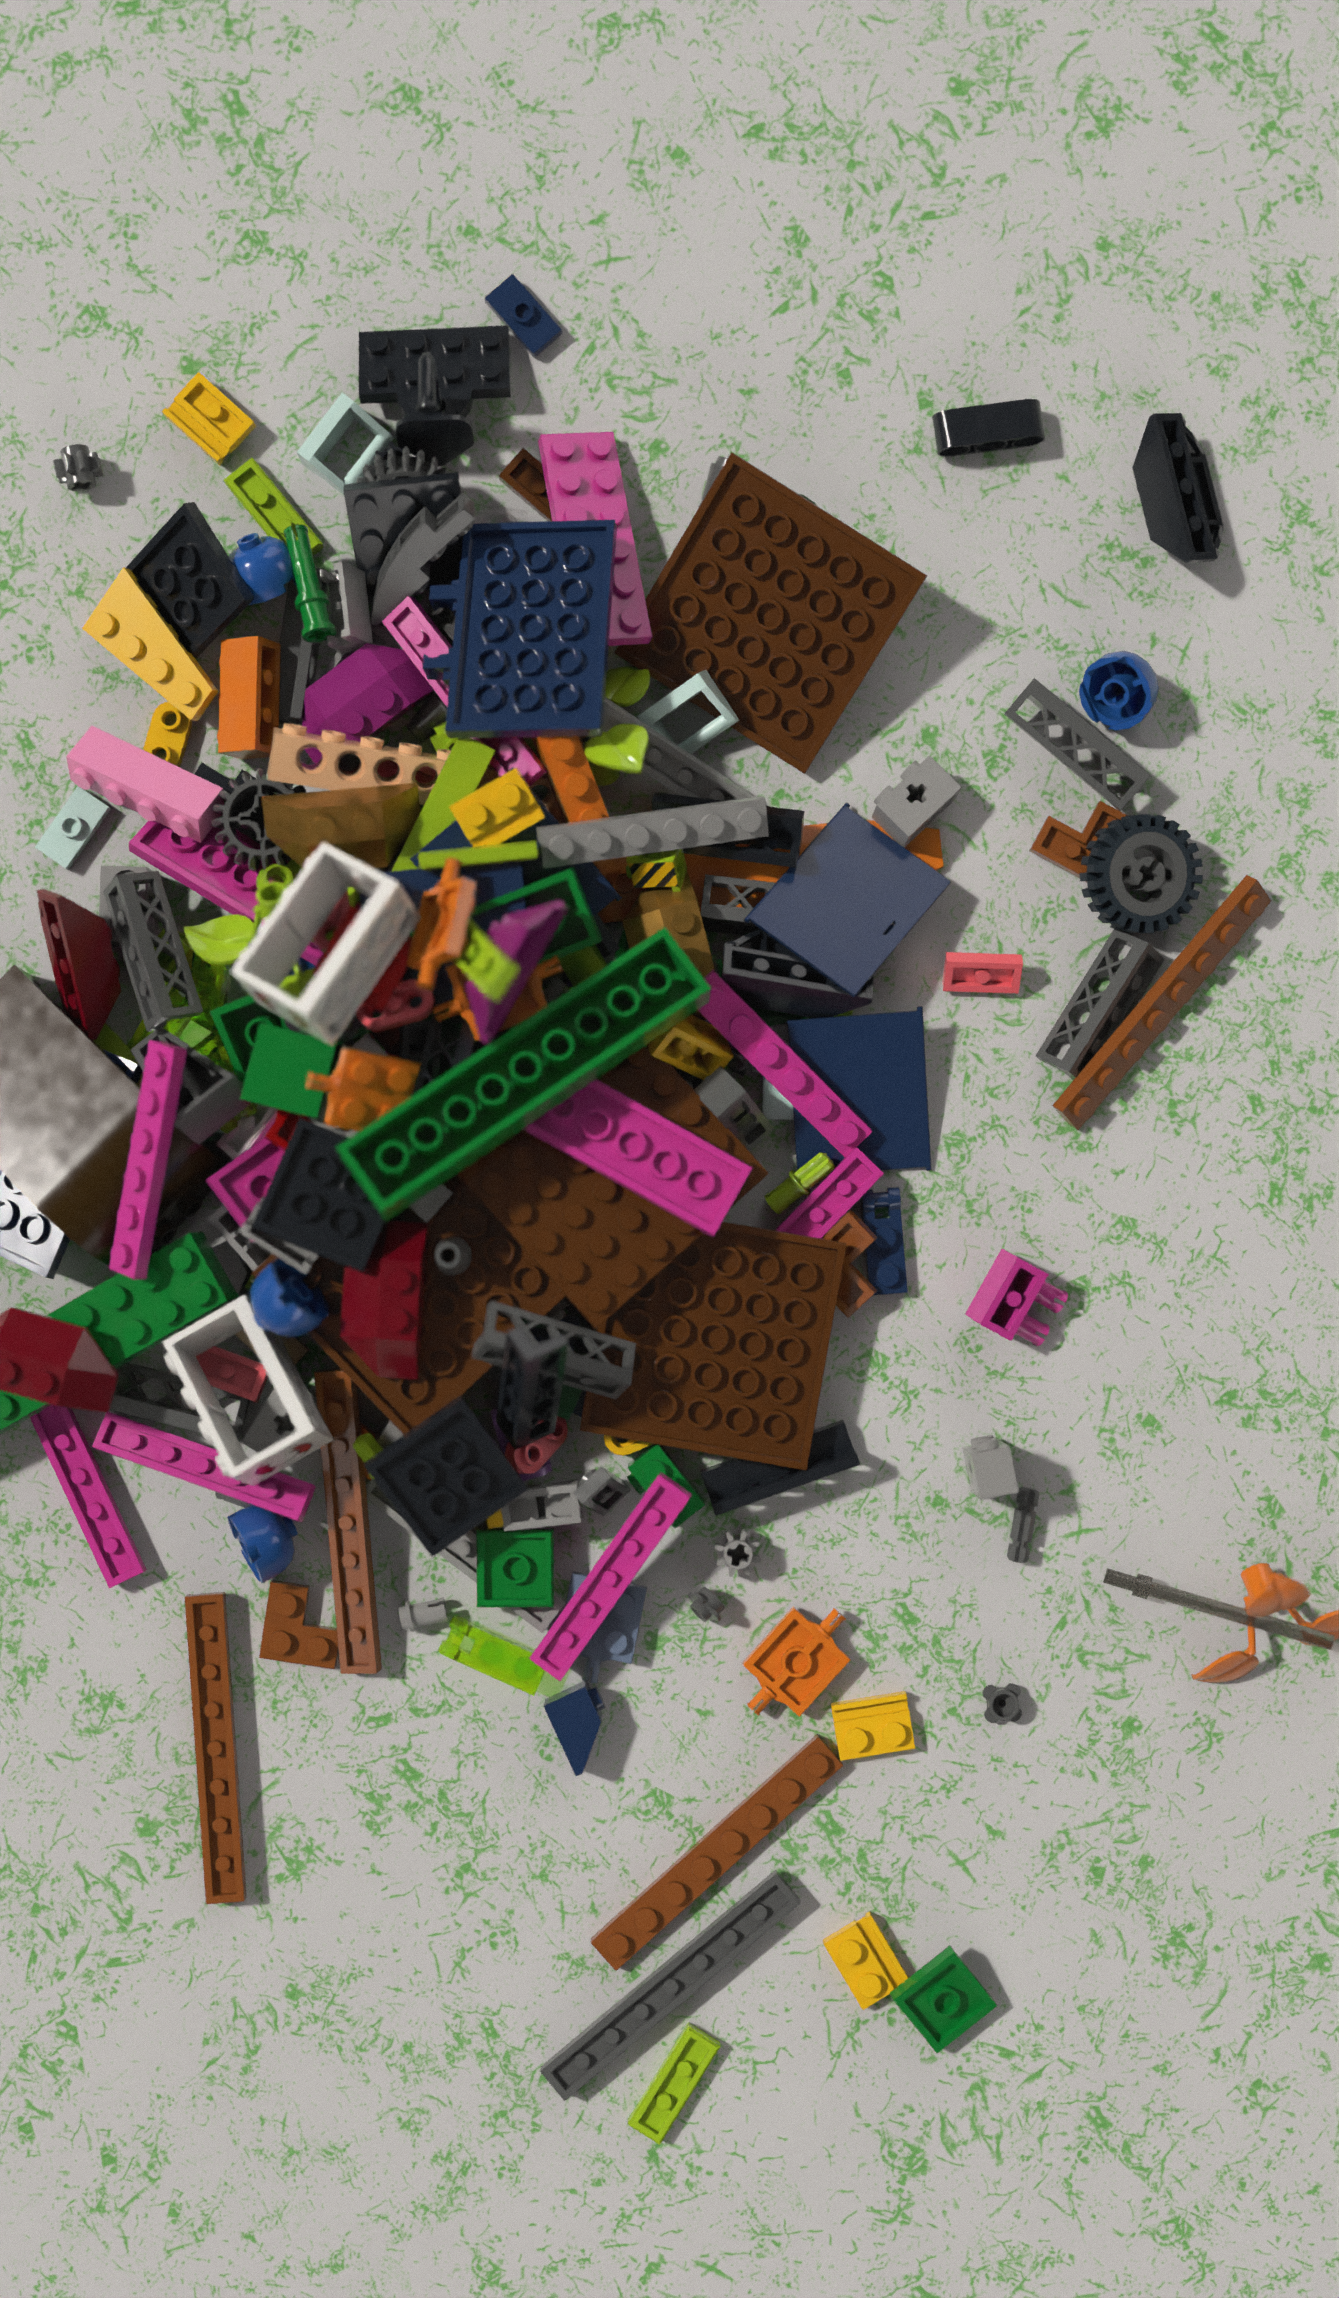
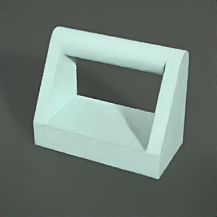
M341 393L299 448L297 454L305 467L344 495V484L356 483L358 477H365L363 475V467L366 464L373 466L376 450L384 452L389 445V441H392L394 438L357 403L344 393ZM355 420L376 435V437L345 478L341 480L322 462Z
M707 670L699 672L637 716L640 721L675 743L660 720L702 691L721 715L678 745L690 754L739 721Z

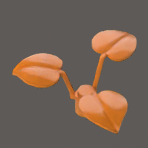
M1267 1563L1252 1565L1241 1573V1578L1248 1592V1596L1243 1598L1247 1613V1649L1244 1652L1234 1651L1226 1654L1197 1674H1191L1193 1680L1201 1682L1223 1683L1239 1679L1254 1670L1259 1664L1258 1658L1254 1656L1256 1654L1254 1617L1268 1616L1280 1610H1288L1298 1625L1305 1630L1298 1636L1299 1641L1305 1645L1315 1646L1339 1639V1610L1327 1613L1317 1618L1313 1623L1305 1621L1295 1607L1310 1597L1308 1588L1294 1579L1272 1572L1270 1565Z

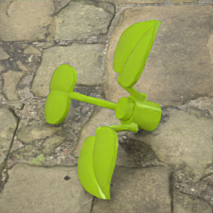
M635 666L607 670L605 697L620 707L633 705L644 696L649 688V670H640ZM619 724L612 727L608 732L602 731V736H595L586 742L584 752L597 786H606L615 782L620 776V770L642 773L644 756L649 745V737L645 728L637 724ZM522 737L539 758L532 737Z
M269 882L257 890L256 897L259 905L254 907V923L243 915H226L197 926L184 927L190 947L199 957L212 964L227 965L237 962L239 955L249 947L248 943H252L257 936L262 918L264 921L271 916L281 902L282 895L287 887L280 882ZM349 887L347 889L349 907L350 905L355 907L357 902L356 890ZM297 960L293 966L295 975L285 977L278 988L289 997L299 1001L314 980L312 973L315 967L302 973L299 961Z

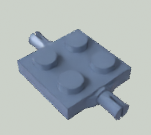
M572 1572L566 1605L588 1574ZM632 1583L628 1585L580 1653V1655L586 1658L582 1677L583 1681H589L591 1668L593 1667L590 1683H598L601 1661L614 1660L632 1664L647 1592L646 1586Z

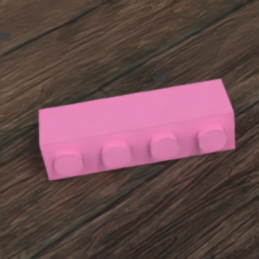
M94 726L88 729L66 756L70 780L78 787L85 790L90 789L103 795L115 805H123L130 808L148 821L159 822L171 828L179 836L190 837L201 843L213 827L212 820L222 816L213 810L215 804L224 805V800L219 796L220 791L223 790L222 787Z

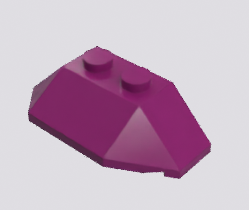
M366 643L305 689L302 726L307 728L306 733L322 735V730H333L346 734L345 739L360 742L361 736H377L435 691L404 650ZM308 747L304 749L315 764L321 759L322 753L317 748ZM352 754L343 755L340 758L338 764H340L342 761H344Z
M558 900L505 915L501 922L495 920L489 928L487 935L520 968L498 1002L487 997L470 978L465 985L482 1042L489 1045L497 1037L569 909V906L564 902Z

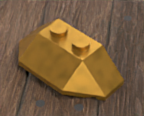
M418 783L262 796L266 836L303 869L306 860L311 858L322 842L370 868L387 867L407 841L420 814Z
M686 870L680 892H673L672 887L643 888L622 921L629 950L666 927L703 978L712 970L715 971L688 871ZM698 1010L691 1014L704 1021L707 1020Z

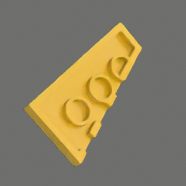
M123 567L82 629L186 717L198 722L219 691L192 653L187 652L178 639L179 635L171 624H167L156 609L158 606L150 595L146 594L137 583L138 579L131 569Z

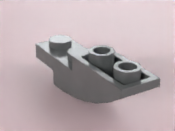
M464 492L437 516L424 507L397 537L382 564L374 587L371 603V623L378 626L407 596L420 595L430 583V561L437 560L444 553L447 547L446 544L456 535L462 537L472 528L475 519L474 502Z

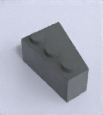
M164 1028L153 1031L131 1049L143 1073L149 1040L163 1041L187 1049L174 1126L198 1145L252 1103L240 1099L244 1083L236 1076L224 1070L205 1055L203 1056Z

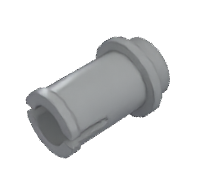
M444 1597L412 1605L408 1601L405 1602V1606L399 1607L402 1630L410 1629V1632H414L415 1627L448 1622Z

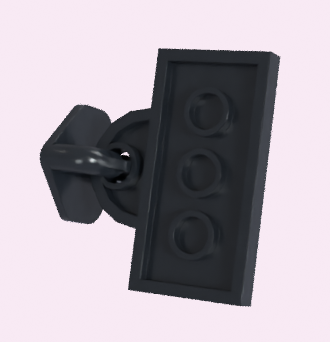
M508 325L359 332L360 403L398 402L401 415L404 417L396 424L398 446L400 449L407 446L410 454L414 456L422 449L425 452L424 461L426 462L436 456L438 467L444 466L473 446L472 423L466 418L471 411L473 399L511 397Z

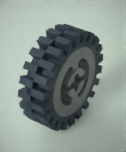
M1151 814L1125 816L1119 820L1107 823L1108 828L1099 829L1094 834L1098 838L1097 841H1089L1086 849L1091 851L1089 856H1082L1081 865L1087 866V873H1080V881H1087L1088 888L1082 889L1083 897H1091L1092 902L1088 904V907L1092 912L1100 913L1097 918L1102 923H1111V928L1124 930L1128 933H1154V931L1169 929L1168 924H1177L1183 920L1180 914H1188L1193 906L1188 903L1189 900H1197L1200 894L1199 891L1194 890V885L1202 884L1203 875H1196L1195 868L1203 867L1202 858L1194 859L1192 853L1199 851L1196 843H1188L1186 841L1191 835L1187 830H1178L1177 828L1180 824L1174 820L1165 821L1166 817L1160 815L1151 816ZM1139 847L1146 848L1156 857L1158 862L1152 863L1155 859L1154 857H1134L1135 849ZM1131 885L1128 889L1129 891H1148L1149 896L1143 901H1138L1127 892L1124 886Z

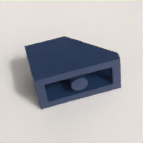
M586 1681L546 1698L543 1706L575 1776L582 1774L602 1721L601 1710L606 1708L598 1688L594 1687L591 1689Z

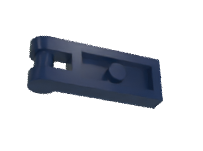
M899 1187L887 1188V1192L876 1193L869 1189L860 1198L862 1221L878 1238L865 1249L867 1280L878 1290L873 1295L908 1293ZM888 1207V1218L875 1219V1208Z

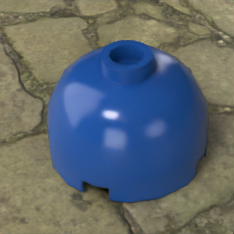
M252 533L237 541L238 547L231 552L229 558L255 598L249 605L265 602L286 592L284 584L293 579L296 585L287 543L283 540L271 536L259 537L258 533Z
M1118 651L1105 654L1088 666L1083 682L1079 687V695L1082 707L1090 719L1096 723L1100 721L1110 726L1108 729L1123 730L1130 729L1148 715L1157 701L1159 686L1156 673L1146 660L1135 653Z
M277 1258L274 1262L269 1263L256 1277L250 1291L251 1305L255 1313L253 1315L254 1320L264 1331H272L285 1337H295L306 1334L316 1328L328 1316L329 1308L318 1286L311 1290L307 1287L308 1284L303 1279L308 1274H304L281 1258Z
M253 1505L227 1516L232 1534L235 1539L238 1538L243 1549L240 1551L259 1582L264 1583L276 1577L288 1567L293 1560L295 1552L292 1538L298 1535L291 1519L284 1516L281 1517L278 1514Z

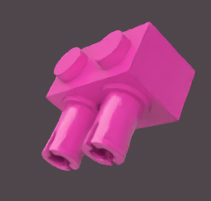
M1001 1249L965 1315L1010 1341L1017 1334L1033 1345L1040 1346L1045 1339L1035 1334V1332L1038 1331L1047 1336L1049 1325L1027 1315V1312L1035 1301L1050 1309L1053 1313H1058L1064 1306L1055 1302L1054 1298L1066 1303L1068 1293L1046 1282L1045 1280L1049 1275L1046 1272Z

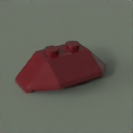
M46 889L38 890L39 915L63 1009L92 1040L98 1038L121 993L118 978L120 977V967L113 956L111 929L105 919L72 900Z
M388 1221L381 1230L363 1274L347 1267L344 1269L340 1336L378 1377L418 1379L429 1223Z
M11 1307L0 1314V1390L59 1407L104 1413L110 1411L119 1374L114 1366L110 1364L105 1353L87 1327L16 1307Z

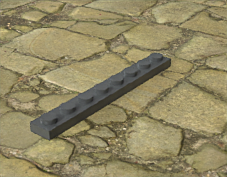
M773 1871L541 2066L540 2072L561 2098L566 2101L801 1904L800 1898L778 1871Z

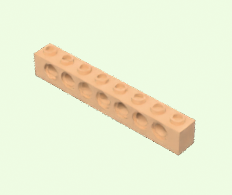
M285 723L283 729L274 727L268 766V780L328 790L418 783L419 802L421 805H424L451 750L437 749V754L422 752L421 746L411 743H399V748L383 746L384 740L375 737L361 736L359 742L345 739L346 734L342 732L322 730V735L306 733L307 728L304 726ZM305 748H317L322 753L321 759L313 765L303 763L299 757ZM345 754H355L360 758V763L355 770L345 771L338 766L340 758ZM382 761H395L398 764L397 772L391 777L380 776L377 773V768ZM490 763L476 790L500 777ZM430 766L436 770L434 779L425 784L418 782L415 779L416 772L421 767ZM544 773L530 788L532 789L536 785L547 787V795L541 801L560 824H565L546 773Z

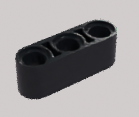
M1023 399L940 411L932 416L937 454L941 457L1028 447L1045 440L1040 400Z

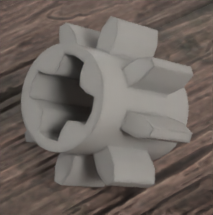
M746 1529L741 1531L740 1536L734 1537L727 1530V1541L725 1544L715 1543V1548L723 1552L724 1555L716 1560L717 1566H722L726 1563L729 1566L730 1577L735 1574L736 1570L741 1569L748 1576L750 1575L748 1565L751 1561L755 1563L761 1562L758 1555L752 1554V1550L760 1545L759 1541L753 1540L749 1543L746 1540ZM738 1544H742L744 1552L748 1555L746 1557L740 1556L738 1562L732 1561V1555L728 1552V1549H736Z

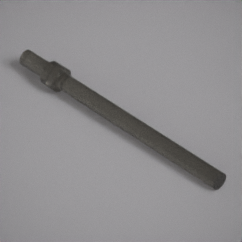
M1109 1568L1106 1570L1103 1583L1133 1591V1596L1146 1600L1148 1596L1328 1650L1332 1649L1335 1635L1271 1616L1253 1617L1248 1615L1244 1608L1152 1581L1153 1577L1139 1573L1136 1577Z

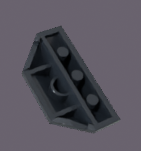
M1155 413L1149 416L1132 467L1150 540L1185 563L1212 562L1217 560L1224 525L1206 454L1194 434L1185 426L1186 420L1182 413Z
M761 929L743 935L735 941L725 942L723 946L722 978L750 1007L811 1018L834 1017L869 1005L873 1001V976L858 994L853 997Z

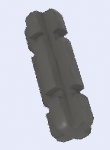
M1021 1487L1017 1493L1016 1502L1019 1506L1014 1511L1010 1538L1013 1541L1012 1544L1009 1543L1007 1552L1008 1559L1013 1562L1027 1563L1029 1560L1030 1548L1028 1547V1542H1032L1036 1518L1034 1507L1038 1506L1039 1492L1035 1489Z

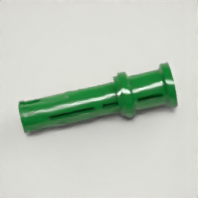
M295 525L298 535L297 540L292 526L284 530V537L286 538L299 594L295 600V607L298 612H301L304 624L302 638L309 643L323 642L327 640V636L336 635V627L333 623H330L327 611L329 597L320 589L308 536V528L305 525Z

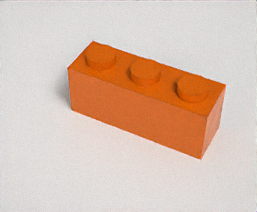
M260 636L221 640V655L219 657L218 753L241 760L270 757L274 727L279 728L281 644Z

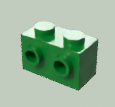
M653 1444L628 1463V1469L631 1474L627 1476V1479L640 1495L645 1491L647 1492L661 1472L693 1494L672 1523L674 1529L705 1506L703 1497L662 1445Z

